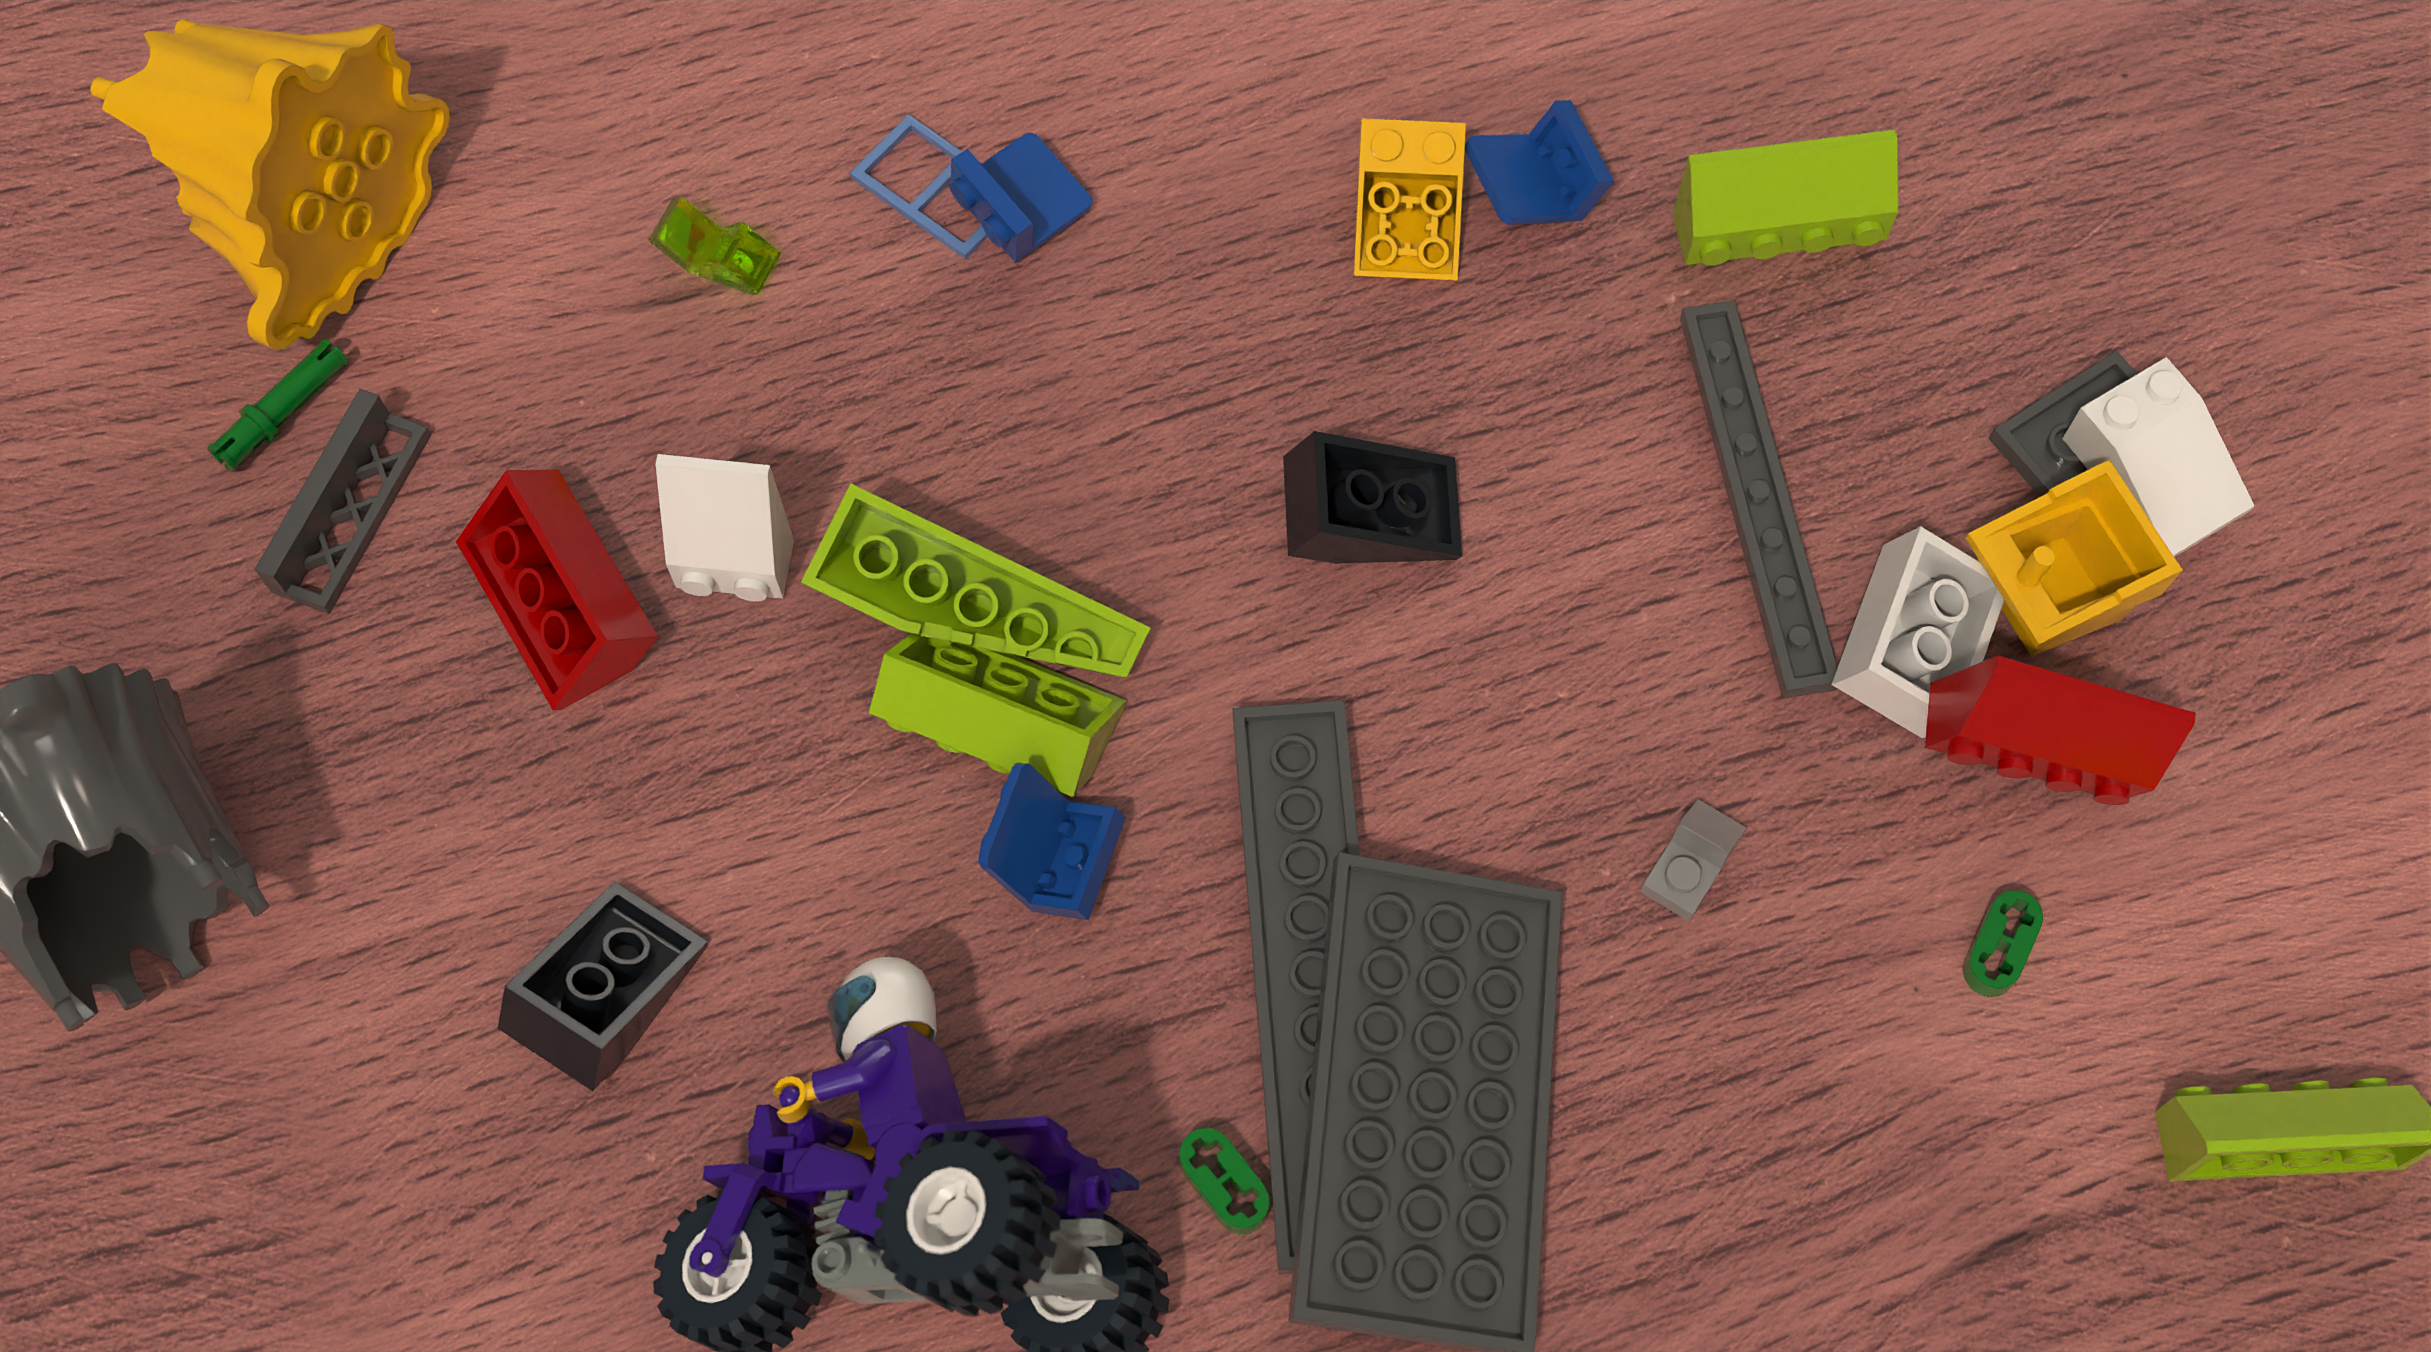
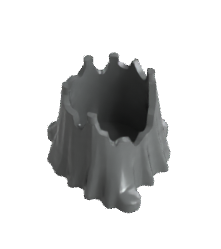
M118 663L107 664L89 673H81L76 666H68L52 674H32L19 678L0 689V952L36 990L53 1012H56L67 1031L70 1032L82 1027L84 1022H88L98 1013L93 992H114L125 1010L133 1009L146 1000L147 997L135 980L130 963V952L134 949L143 948L171 961L184 980L201 972L204 966L193 950L196 922L201 919L216 918L229 905L227 888L243 899L254 917L262 914L270 907L258 888L256 875L197 758L178 692L172 689L167 678L153 681L148 669H141L124 676V672Z

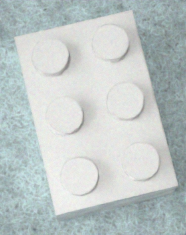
M1921 526L1884 544L1831 685L1919 737H1926L1930 683L1983 662L2004 602L2003 597L1982 564Z

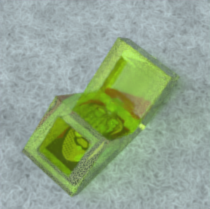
M682 196L671 200L648 240L687 272L750 295L759 294L781 255L780 251L743 221L721 228Z

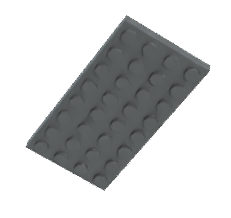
M1338 852L1334 858L1288 1315L1289 1323L1478 1352H1535L1562 906L1561 891Z

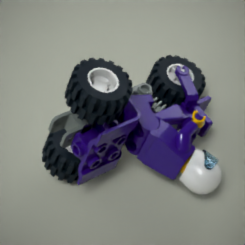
M877 957L868 960L853 969L844 978L841 987L831 995L827 1004V1013L835 1050L844 1063L813 1072L812 1080L803 1083L794 1076L784 1077L778 1081L774 1088V1094L776 1098H779L782 1108L778 1110L770 1104L756 1106L754 1123L748 1134V1149L750 1152L748 1164L704 1166L702 1179L722 1190H719L717 1199L707 1194L696 1200L697 1209L692 1212L685 1209L677 1217L680 1225L674 1232L668 1229L662 1242L667 1244L664 1254H657L654 1268L661 1271L660 1277L653 1281L654 1294L663 1298L657 1305L662 1317L671 1320L669 1326L676 1333L717 1352H772L773 1344L782 1348L787 1346L794 1340L791 1332L796 1327L804 1330L811 1320L806 1315L811 1304L818 1306L822 1293L816 1290L817 1282L824 1288L859 1304L931 1301L950 1312L955 1310L964 1316H978L980 1309L988 1314L1002 1311L1000 1314L1004 1325L1014 1330L1011 1334L1012 1339L1018 1346L1028 1350V1352H1148L1150 1349L1144 1343L1150 1334L1158 1338L1163 1325L1157 1322L1159 1312H1168L1170 1300L1161 1294V1290L1169 1286L1167 1273L1158 1268L1163 1261L1157 1251L1148 1246V1241L1104 1213L1109 1208L1111 1193L1139 1190V1180L1122 1168L1103 1169L1098 1165V1161L1095 1158L1085 1156L1071 1146V1141L1067 1140L1068 1130L1048 1116L967 1122L947 1056L943 1049L934 1043L937 1033L934 992L922 970L910 961L895 957ZM858 1091L862 1122L852 1118H847L843 1122L832 1119L823 1113L817 1112L815 1108L810 1106V1101L818 1098L822 1102ZM826 1142H827V1143H830V1144H833V1145H836V1146H839V1147H842V1148H838V1147H835V1146L826 1144ZM875 1155L876 1164L870 1161ZM823 1191L822 1205L818 1206V1192ZM765 1197L784 1199L787 1202L786 1209ZM819 1216L825 1220L815 1222V1229L825 1233V1235L816 1237L815 1240L812 1238L815 1234L812 1226L816 1217ZM1003 1303L1008 1305V1308H1006L1004 1311Z

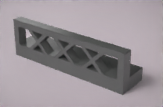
M359 389L254 569L272 593L330 614L431 436L428 427L390 414L379 395ZM388 430L410 437L401 452L381 458L378 448ZM379 474L383 485L377 496L356 503L353 491L359 481ZM354 519L357 531L352 540L331 548L327 536L333 526ZM328 564L331 576L321 594L299 587L307 571Z

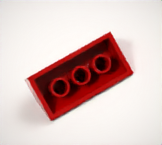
M506 470L458 537L456 544L552 710H562L632 672L659 636L559 470Z
M1995 656L1930 683L1925 748L1948 754L1947 759L1956 764L1977 765L1982 763L1996 767L1997 774L2004 777L2017 779L2032 777L2046 781L2045 786L2051 790L2061 792L2079 790L2094 794L2093 799L2098 803L2123 805L2129 803L2130 797L2155 790L2193 728L2196 713L2002 656Z

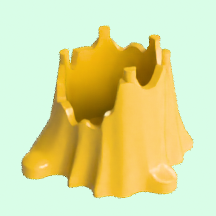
M180 19L175 25L174 33L147 31L144 33V37L150 49V57L145 68L117 82L104 77H97L92 81L91 94L96 98L104 100L103 111L144 135L149 143L152 156L170 168L177 177L180 186L179 195L176 196L178 204L185 215L193 217L189 226L190 232L235 268L256 299L249 309L246 321L248 334L254 342L278 351L286 349L299 337L305 339L313 338L328 314L335 311L340 314H347L351 310L358 285L364 279H379L383 274L388 255L396 247L403 246L409 239L431 197L432 181L428 171V162L431 153L444 137L449 126L450 114L446 102L424 93L409 95L410 63L398 56L395 49L394 33L390 26L382 23L343 32L307 35L198 24L186 19Z

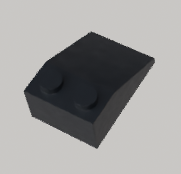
M1313 431L1283 456L1288 556L1334 564L1457 560L1462 557L1455 457Z
M614 882L505 985L498 1029L593 1091L631 1052L706 950L708 941Z

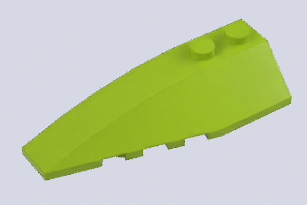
M851 483L801 581L802 584L901 632L1126 679L1151 629L1128 616Z

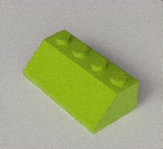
M1887 130L1688 155L1672 213L1685 265L1703 263L1707 266H1715L1733 259L1749 257L1769 259L1780 253L1796 251L1818 253L1830 247L1852 244L1866 247L1887 240L1898 214V138L1896 131Z
M909 634L884 654L869 714L886 720V723L895 730L916 732L933 739L944 750L954 753H967L984 760L990 768L1001 773L1010 774L1015 763H1028L1062 795L1067 794L1073 797L1092 777L1124 711L1127 700L1015 655Z
M2386 1078L2362 1079L2352 1082L2350 1088L2330 1089L2327 1081H2307L2293 1085L2291 1091L2271 1092L2268 1084L2257 1083L2236 1087L2232 1090L2233 1094L2214 1095L2211 1094L2209 1087H2188L2175 1091L2173 1093L2174 1097L2155 1111L2168 1181L2405 1170L2431 1155V1106L2413 1085L2389 1086Z

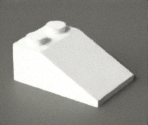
M2167 357L2081 407L2062 438L2088 470L2103 462L2111 461L2174 557L2247 514L2254 507L2252 499L2202 397Z
M658 454L655 465L665 561L675 587L696 596H708L712 592L735 594L741 599L755 602L763 601L767 597L783 599L794 538L770 465Z

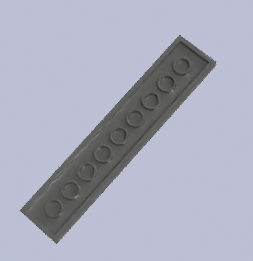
M1344 700L1232 708L1278 1275L1293 1274L1333 860L1338 852L1360 856Z

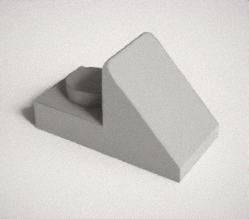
M1697 799L1678 824L1670 843L1647 877L1640 893L1690 922L1747 828Z

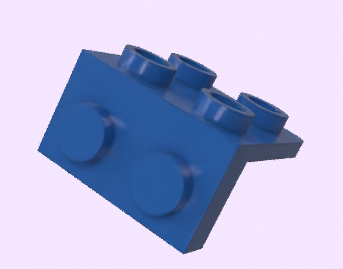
M1555 100L1529 134L1471 136L1465 143V152L1498 217L1508 225L1582 221L1614 183L1571 100Z
M1025 133L982 164L968 149L951 159V183L949 187L954 198L964 209L970 210L982 224L989 239L996 246L1002 247L1015 263L1088 213L1091 209L1092 198L1090 194L1034 133Z
M1018 762L1013 765L1008 780L1002 787L1000 800L993 819L981 841L978 862L984 871L1030 911L1089 920L1126 817L1116 807L1068 801L1034 767L1028 763Z

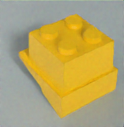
M2110 460L2051 488L2047 494L1975 529L1965 537L1976 554L1977 561L1982 564L2003 597L2004 602L2001 609L2031 657L2122 620L2137 605L2161 596L2183 571Z

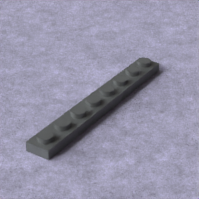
M1735 301L1683 308L1680 317L1682 329L1782 699L1836 691L1838 688L1831 685L1837 671L1836 661Z

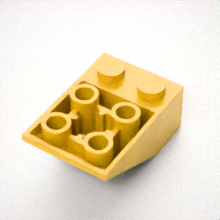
M1362 118L1359 142L1354 276L1458 280L1466 123Z

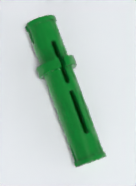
M322 339L319 345L255 405L246 404L239 411L241 418L213 444L211 443L207 447L209 453L220 464L225 461L224 467L234 472L265 440L272 442L279 435L277 429L342 367L349 363L346 356L336 346L331 350L332 342Z

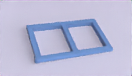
M908 114L850 172V177L966 260L988 238L983 226L981 225L965 242H962L921 213L951 183V163L911 204L868 175L911 131L917 133L952 159L962 152Z

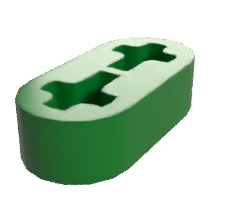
M2019 890L2006 891L1998 895L1985 912L1963 965L1965 981L1979 995L1986 997L2000 996L2008 992L2021 976L2043 922L2042 908L2034 897ZM2011 908H2014L2021 912L2019 921L2022 924L2011 937L2003 935L2008 922V917L2005 914ZM1995 950L2003 952L1998 965V970L2002 973L1993 980L1985 976L1987 967L1983 963L1990 958Z
M1199 1128L1189 1133L1183 1140L1179 1150L1180 1168L1185 1178L1220 1224L1228 1231L1240 1235L1250 1234L1258 1230L1266 1222L1269 1213V1194L1264 1184L1229 1139L1220 1131L1212 1128ZM1202 1145L1207 1151L1214 1147L1220 1150L1217 1154V1165L1223 1172L1221 1177L1217 1179L1205 1164L1197 1169L1192 1166L1196 1160L1195 1147ZM1231 1183L1242 1197H1247L1250 1194H1254L1257 1197L1253 1202L1254 1216L1247 1218L1242 1212L1234 1216L1228 1213L1232 1207V1199L1225 1189L1226 1186Z

